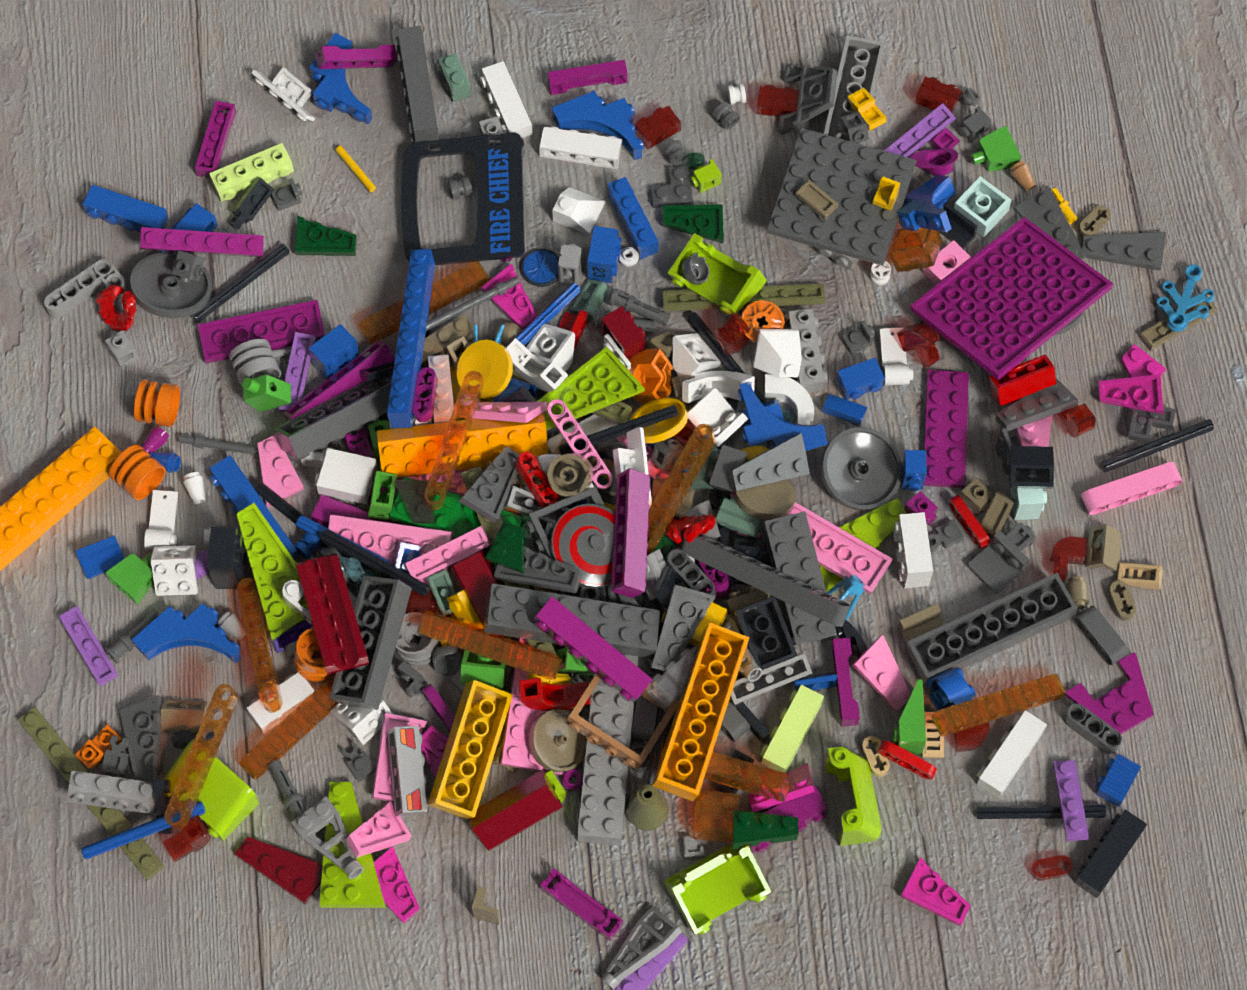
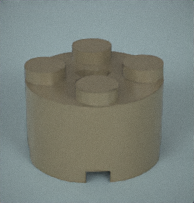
M567 453L561 455L549 465L547 476L550 486L557 494L562 496L578 495L587 490L591 485L593 467L580 454ZM572 470L574 478L568 479L569 475L566 472Z

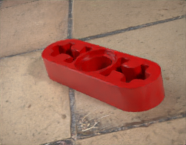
M530 452L521 453L515 460V466L538 504L545 508L557 503L558 494L551 488L548 477L535 456ZM532 476L539 477L541 485L535 484Z
M959 495L948 499L949 508L979 549L989 545L990 539L963 499Z
M886 740L882 741L878 749V753L924 779L933 780L937 768L927 761Z

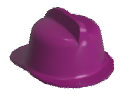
M951 148L923 150L913 153L911 159L917 160L915 166L925 168L926 172L930 175L944 176L953 172V163L958 159V153Z

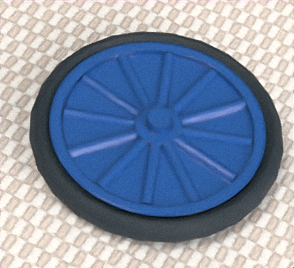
M539 248L530 251L521 262L520 270L523 278L531 285L537 287L554 284L559 279V256L549 249Z

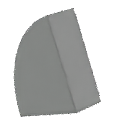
M683 836L684 859L706 857L704 847L697 840L690 836Z

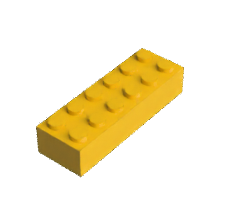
M476 680L465 684L427 805L464 819L475 817L513 694Z

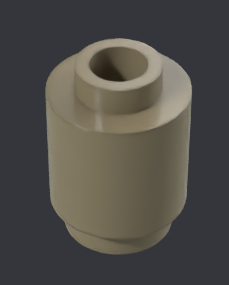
M1074 576L1069 578L1067 591L1078 609L1085 608V605L1089 604L1088 583L1085 581V577Z

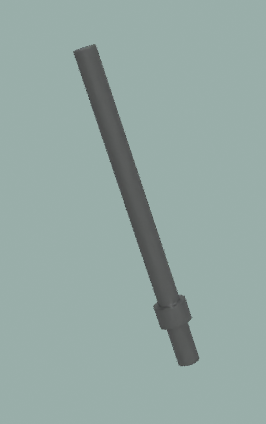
M516 276L504 283L499 282L494 285V288L427 321L426 331L496 295L501 296L507 293L508 289L520 284L518 277Z
M180 434L179 443L191 444L196 448L203 449L204 447L259 456L258 447L205 439V436L199 435L193 437ZM286 453L290 461L301 462L300 459H296Z

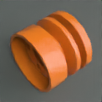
M765 300L755 301L748 305L742 313V330L754 342H757L759 329H784V314L773 302ZM765 316L768 324L767 326L763 325L761 328L757 319Z
M143 379L139 384L134 402V418L136 422L142 423L145 420L147 424H150L155 417L157 425L171 428L176 421L179 410L180 387L176 384L163 383L159 390V383L157 381L150 382Z
M135 444L124 450L116 458L110 468L109 476L120 487H124L125 491L135 500H142L160 485L165 476L166 469L155 458H151L150 454L140 445Z
M310 628L299 636L295 649L294 666L304 679L317 682L330 678L334 673L326 674L314 628Z

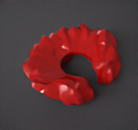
M111 285L98 294L96 302L100 307L98 315H101L104 323L108 324L112 330H117L118 332L122 330L128 331L134 324V315L137 311L135 295L130 291L124 293L123 288L117 285ZM120 294H124L121 298L123 303L122 313L116 312L113 305L114 300Z
M703 514L698 517L696 515L691 517L686 515L679 518V520H670L666 534L672 541L679 544L682 542L681 531L685 528L684 539L691 543L699 534H705L714 528L716 517L711 514L707 516Z

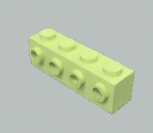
M283 143L213 171L209 175L213 187L222 202L224 200H231L236 195L246 192L257 176L269 184L274 179L288 176L294 169L292 161Z
M803 685L800 686L798 691H793L789 699L792 702L789 709L784 708L780 716V720H782L780 726H775L770 735V738H772L769 745L765 744L760 756L763 757V765L783 775L786 774L823 704V695Z

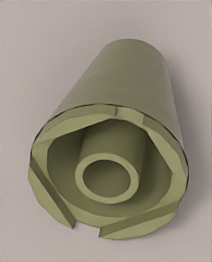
M644 785L629 797L626 804V814L628 820L636 828L651 831L658 829L666 821L669 814V804L666 797L652 785Z

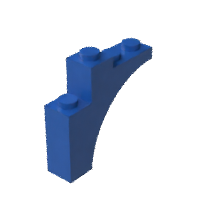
M337 33L326 44V46H337L340 49H353L352 41ZM315 59L309 67L312 79L319 83V86L313 92L315 105L319 109H325L329 112H332L336 107L340 112L350 114L356 121L369 124L372 120L371 109L360 102L350 90L346 81V69H318L317 60Z
M592 91L552 107V118L557 128L568 131L591 130L622 139V145L631 153L634 160L642 158L644 145L642 140L635 135L636 131L633 125V115L635 112L632 105L628 104L625 98L605 105L602 97H598L596 92Z
M936 175L906 195L904 207L896 211L899 215V224L903 229L917 231L920 228H926L941 232H947L952 229L946 211L941 210L942 206L951 197L956 195L950 177Z
M749 381L739 385V398L746 405V409H744L745 416L748 418L747 421L751 420V424L744 426L745 431H742L745 443L749 442L750 447L773 439L775 443L772 444V447H775L798 433H802L805 451L829 444L823 423L801 425L783 420L770 412L760 402Z
M204 603L187 618L180 610L177 609L175 611L169 606L132 639L134 646L148 661L162 652L183 646H198L215 650L231 659L235 664L242 659L239 652L241 648L235 641L232 640L230 642L226 638L227 634L219 627L217 618L219 614L213 607L210 606L208 608Z

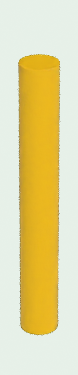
M341 145L338 146L335 151L369 192L375 191L376 186Z

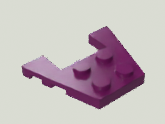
M1135 652L1117 663L1129 680L1128 682L1095 701L1082 683L1069 689L1064 694L1069 700H1073L1076 704H1080L1094 713L1121 735L1154 715Z

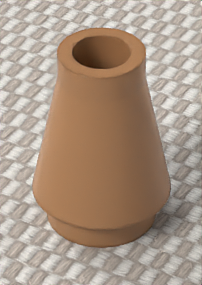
M1020 161L1010 168L1011 175L1026 192L1036 186L1029 166L1024 161Z

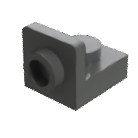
M859 111L840 117L841 124L848 133L850 142L858 144L869 140L867 123Z
M293 178L288 179L289 185L275 189L272 192V197L279 211L301 203L300 195H302V190L299 183H294Z
M864 320L860 322V327L843 334L841 339L852 355L873 345L875 333L871 325H867Z
M1022 522L1006 535L1020 551H1023L1028 545L1031 546L1036 538L1032 528L1028 525L1025 526Z
M403 661L398 667L401 674L400 678L407 684L411 683L406 691L408 696L412 698L415 694L418 695L421 692V689L425 686V681L419 672Z

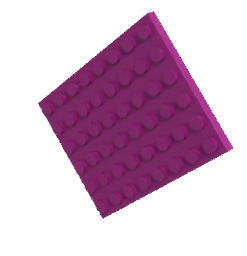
M1023 217L910 305V311L999 380L1113 288V283L1027 218Z

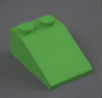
M483 628L468 635L461 663V684L465 685L469 681L476 680L494 688L503 689L512 637L502 636L491 642L487 633L483 632Z
M918 679L899 719L898 726L894 728L892 743L912 754H922L926 743L922 679Z

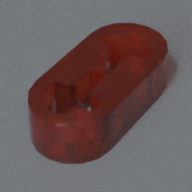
M1065 855L1039 859L1033 863L1031 875L1038 881L1065 877L1071 872L1073 862ZM1060 861H1062L1063 864H1065V865L1067 864V865H1068V866L1065 868V871H1062V868H1060V867H1059V868H1054V867H1055V866H1058L1059 863H1060ZM1039 865H1041L1042 868H1050L1049 870H1046L1044 872V875H1041L1040 872H1036Z

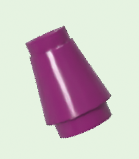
M157 425L154 429H151L141 447L149 454L155 452L168 442L169 435Z

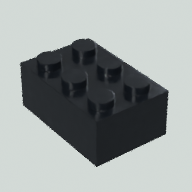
M211 527L207 567L216 589L241 590V582H245L243 563L247 562V552L244 550L245 546L242 543V535L238 534L236 527Z
M774 596L766 597L731 611L740 633L750 637L747 646L755 663L762 670L798 656Z

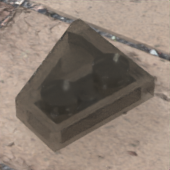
M395 480V485L412 522L417 524H434L436 481Z

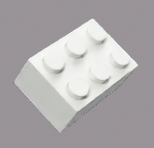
M925 512L900 514L898 522H895V530H893L894 543L898 542L896 560L900 562L901 567L899 569V580L903 581L904 588L929 586L933 574Z

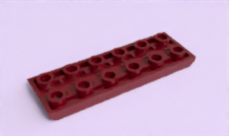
M337 553L295 563L326 674L368 665L367 653Z

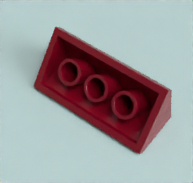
M485 548L451 566L483 627L487 592L491 584L504 585L501 580L495 579L496 569L493 563L487 561L486 556L488 553ZM487 633L491 642L504 636Z
M542 769L478 807L475 817L470 818L471 827L487 850L490 851L563 808L545 771Z

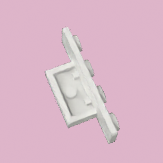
M282 67L273 81L261 72L253 69L251 73L256 76L254 80L262 86H268L270 88L268 91L277 98L281 97L283 99L282 103L289 109L294 108L299 118L304 121L307 119L314 121L316 119L303 108V105L314 91L287 68Z
M642 427L627 432L628 449L617 448L613 450L616 483L617 475L629 468L649 475L644 430ZM651 490L649 491V509L652 508Z

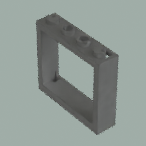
M596 486L578 495L571 496L530 513L524 519L527 526L526 531L529 534L531 533L534 540V548L538 553L540 552L552 559L550 543L538 519L584 499L587 504L605 506ZM557 590L561 595L568 593L566 591Z

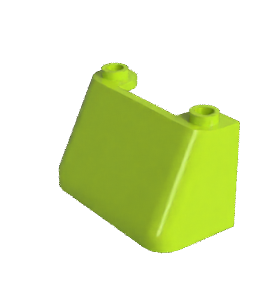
M694 233L668 272L670 277L673 278L671 282L680 288L685 286L718 305L720 310L726 315L730 316L731 313L735 315L763 288L767 280L759 269L752 265L749 267L747 264L739 263L716 250L713 245L703 243V238ZM696 252L698 253L697 256L705 257V262L709 266L710 272L707 281L701 285L689 283L682 275L683 261Z
M194 738L187 744L167 772V778L171 780V793H168V797L171 795L177 797L186 806L202 802L206 811L205 814L199 817L209 827L207 832L215 839L219 837L224 841L260 804L255 792Z
M844 747L828 748L825 760L826 774L832 773L836 775L839 783L850 781L855 809L847 810L842 815V833L838 834L839 845L846 846L877 840L881 834V823L868 761Z
M732 843L664 881L670 896L690 930L695 935L697 933L701 935L709 931V926L712 924L711 920L747 900L755 901V903L761 902L771 892L749 846L740 845V848L732 849Z

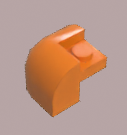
M646 349L633 356L629 360L631 363L629 371L640 382L645 391L632 396V398L642 404L661 398H668L673 388L671 383V370L673 367L662 350Z

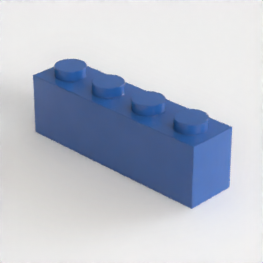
M623 177L608 183V197L634 249L638 251L639 259L641 260L658 253L659 241L627 178Z
M95 185L91 186L82 204L85 213L90 218H100L111 225L118 224L130 231L136 230L141 232V227L164 229L168 220L165 208Z

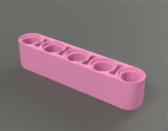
M561 400L551 401L548 405L549 417L573 453L580 454L586 459L589 457L597 459L598 464L593 468L592 482L600 490L608 489L613 481L610 471L565 403ZM554 405H560L563 408V412L560 415H554L551 412V408ZM566 422H571L575 427L570 433L565 432L562 428ZM576 440H584L586 447L583 450H577L574 447V443ZM599 475H607L609 483L600 485L597 482Z
M1168 462L1089 489L1081 494V498L1089 515H1095L1176 487L1182 483V478L1174 462Z

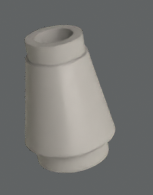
M228 611L218 621L224 632L240 642L249 634L235 613L232 614Z

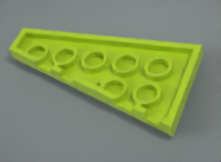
M605 347L563 380L554 391L548 392L537 402H547L548 409L551 401L561 400L565 403L573 417L577 419L644 392L645 389L612 351ZM554 405L551 408V412L554 415H560L563 412V408L560 405ZM548 410L544 411L546 431L555 428L556 426L549 417Z
M897 498L839 528L877 549L895 530V522H898L899 515L907 514ZM819 565L826 592L843 580Z
M252 503L238 512L236 516L271 640L273 641L305 620L288 607L282 599L284 584L291 580L300 582L295 565L296 562L255 503ZM303 593V600L300 603V605H302L305 609L308 610Z
M330 782L328 799L339 812L349 836L363 824L352 782ZM331 823L326 825L325 842L336 835L334 826ZM342 841L330 849L337 858L347 852ZM371 853L357 857L364 870L355 879H349L343 870L323 856L319 903L321 908H386Z

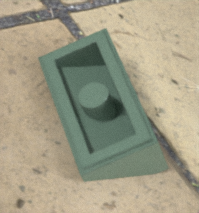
M588 279L569 311L577 316L580 310L588 312V321L591 322L594 318L595 310H599L610 292L609 288L603 281Z
M445 569L426 577L425 581L430 586V593L440 616L443 617L453 613L447 598L455 594L456 591L447 570Z

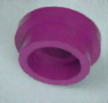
M577 769L566 771L562 777L564 787L572 791L581 788L583 785V774ZM575 777L577 782L570 783L569 779Z

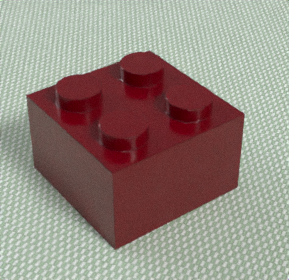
M623 306L601 318L602 337L604 338V335L609 334L628 360L644 350L646 334L640 326H636L630 311H625Z

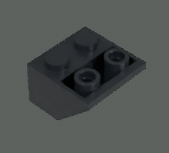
M1011 446L1010 488L1053 489V447Z
M742 535L735 536L733 549L771 566L765 539H755ZM732 576L729 577V583L749 585Z

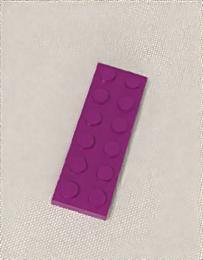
M318 300L198 324L206 364L229 359V355L234 348L254 339L267 340L270 343L271 350L292 346L295 332L316 336L315 341L325 336Z
M928 370L924 441L927 474L924 486L963 489L965 487L968 372Z

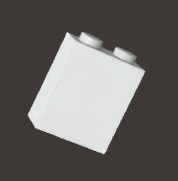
M328 448L326 455H322L321 472L320 474L317 473L314 485L317 486L318 494L367 504L378 468L377 460Z

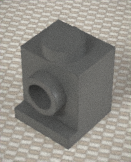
M978 106L975 108L973 115L969 114L964 118L959 132L964 138L967 137L972 142L989 130L991 119Z

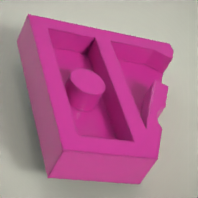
M431 725L422 736L421 751L434 778H436L448 737Z

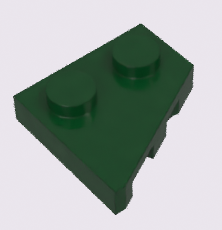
M504 521L486 556L487 561L524 574L525 547L523 542L525 541V531L523 527Z

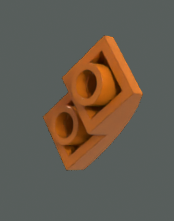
M106 725L93 740L89 739L75 756L91 770L104 760L106 750L112 751L111 737L118 736V745L122 743V737L110 725Z

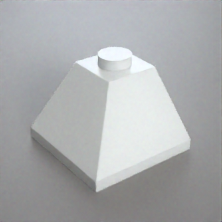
M568 187L560 194L553 208V221L590 235L605 205V201Z
M544 324L526 348L545 363L554 361L566 372L573 362L575 334L565 329Z
M759 329L753 367L777 377H798L802 360L799 330Z
M698 333L676 335L673 337V368L677 372V376H680L683 381L689 380L692 374L712 371L720 366V360Z

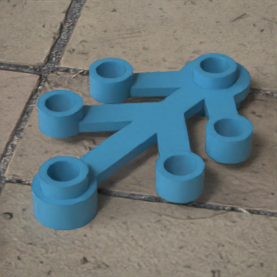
M1196 264L1189 265L1186 268L1185 277L1187 282L1182 297L1175 289L1172 281H1165L1162 284L1163 293L1170 295L1178 307L1177 312L1169 305L1167 297L1157 299V308L1166 313L1168 316L1167 326L1174 332L1185 330L1188 322L1196 318L1206 319L1209 316V308L1206 305H1200L1197 307V310L1185 314L1187 309L1202 302L1211 303L1214 300V291L1211 289H1205L1201 294L1190 298L1195 283L1202 277V269Z

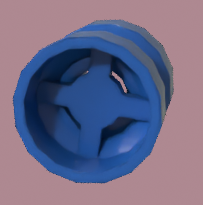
M305 532L302 535V539L294 544V547L299 555L308 560L313 555V551L322 545V542L318 537Z

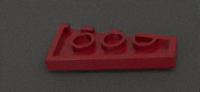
M247 837L235 852L237 858L303 904L307 903L321 884L323 864L250 837Z

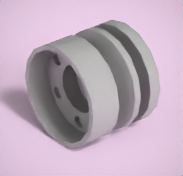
M254 339L244 342L234 348L229 355L233 369L237 372L236 376L241 389H243L242 382L247 377L254 379L263 375H269L279 379L281 376V370L277 360L274 359L270 343L265 339Z
M407 613L404 615L395 647L398 655L411 666L429 664L433 661L434 652L441 645L435 625L428 616L422 613Z

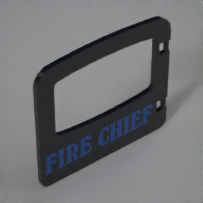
M511 132L499 135L440 139L439 141H420L412 143L407 147L403 155L401 220L404 252L408 261H410L411 250L422 249L418 224L420 161L426 157L466 153L473 154L476 168L477 230L475 242L468 246L431 249L435 265L518 258L525 253L522 138L518 133ZM501 139V144L490 145V140ZM439 145H440V150H437V151H430V150H429V146H439Z

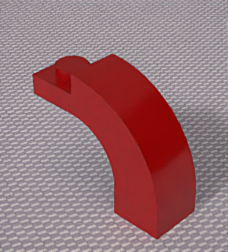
M541 678L520 680L521 702L525 707L534 710H571V707L576 705L589 683L586 681L565 685H550L544 683ZM590 696L584 705L591 704Z

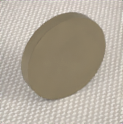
M787 480L735 491V500L738 506L747 514L759 519L772 520L787 516L793 510L796 492Z
M561 709L550 710L538 716L533 722L529 733L530 749L536 761L543 768L556 773L566 772L577 767L585 757L587 746L586 737L581 733L573 732V728L564 723L570 712Z

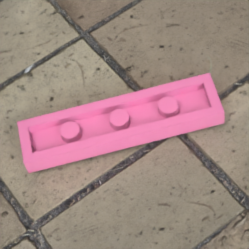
M480 526L405 564L410 575L421 580L490 546L491 543L483 527Z

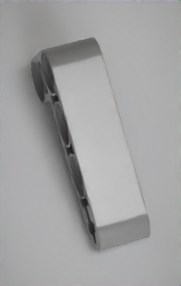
M101 259L50 293L45 298L44 305L50 317L55 319L61 318L103 288L106 289L111 285L120 284L119 286L123 288L125 293L127 292V287L122 275L109 260ZM89 281L92 282V283L89 284V285H84L86 282H89ZM124 294L118 295L117 298H121Z

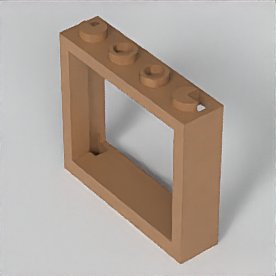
M596 672L564 723L573 728V732L584 735L590 743L598 744L604 748L608 755L621 759L625 766L629 765L638 770L677 709L679 701L652 683L643 691L642 697L666 713L644 749L638 755L578 715L602 677Z

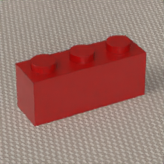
M1046 354L1015 366L999 380L992 375L989 376L991 393L1000 406L1056 384L1055 368Z

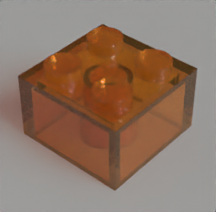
M900 228L897 229L888 254L897 272L929 268L934 266L943 240L939 231L920 228L917 231H910Z
M700 790L699 795L696 797L693 838L695 840L732 843L733 810H739L740 794Z

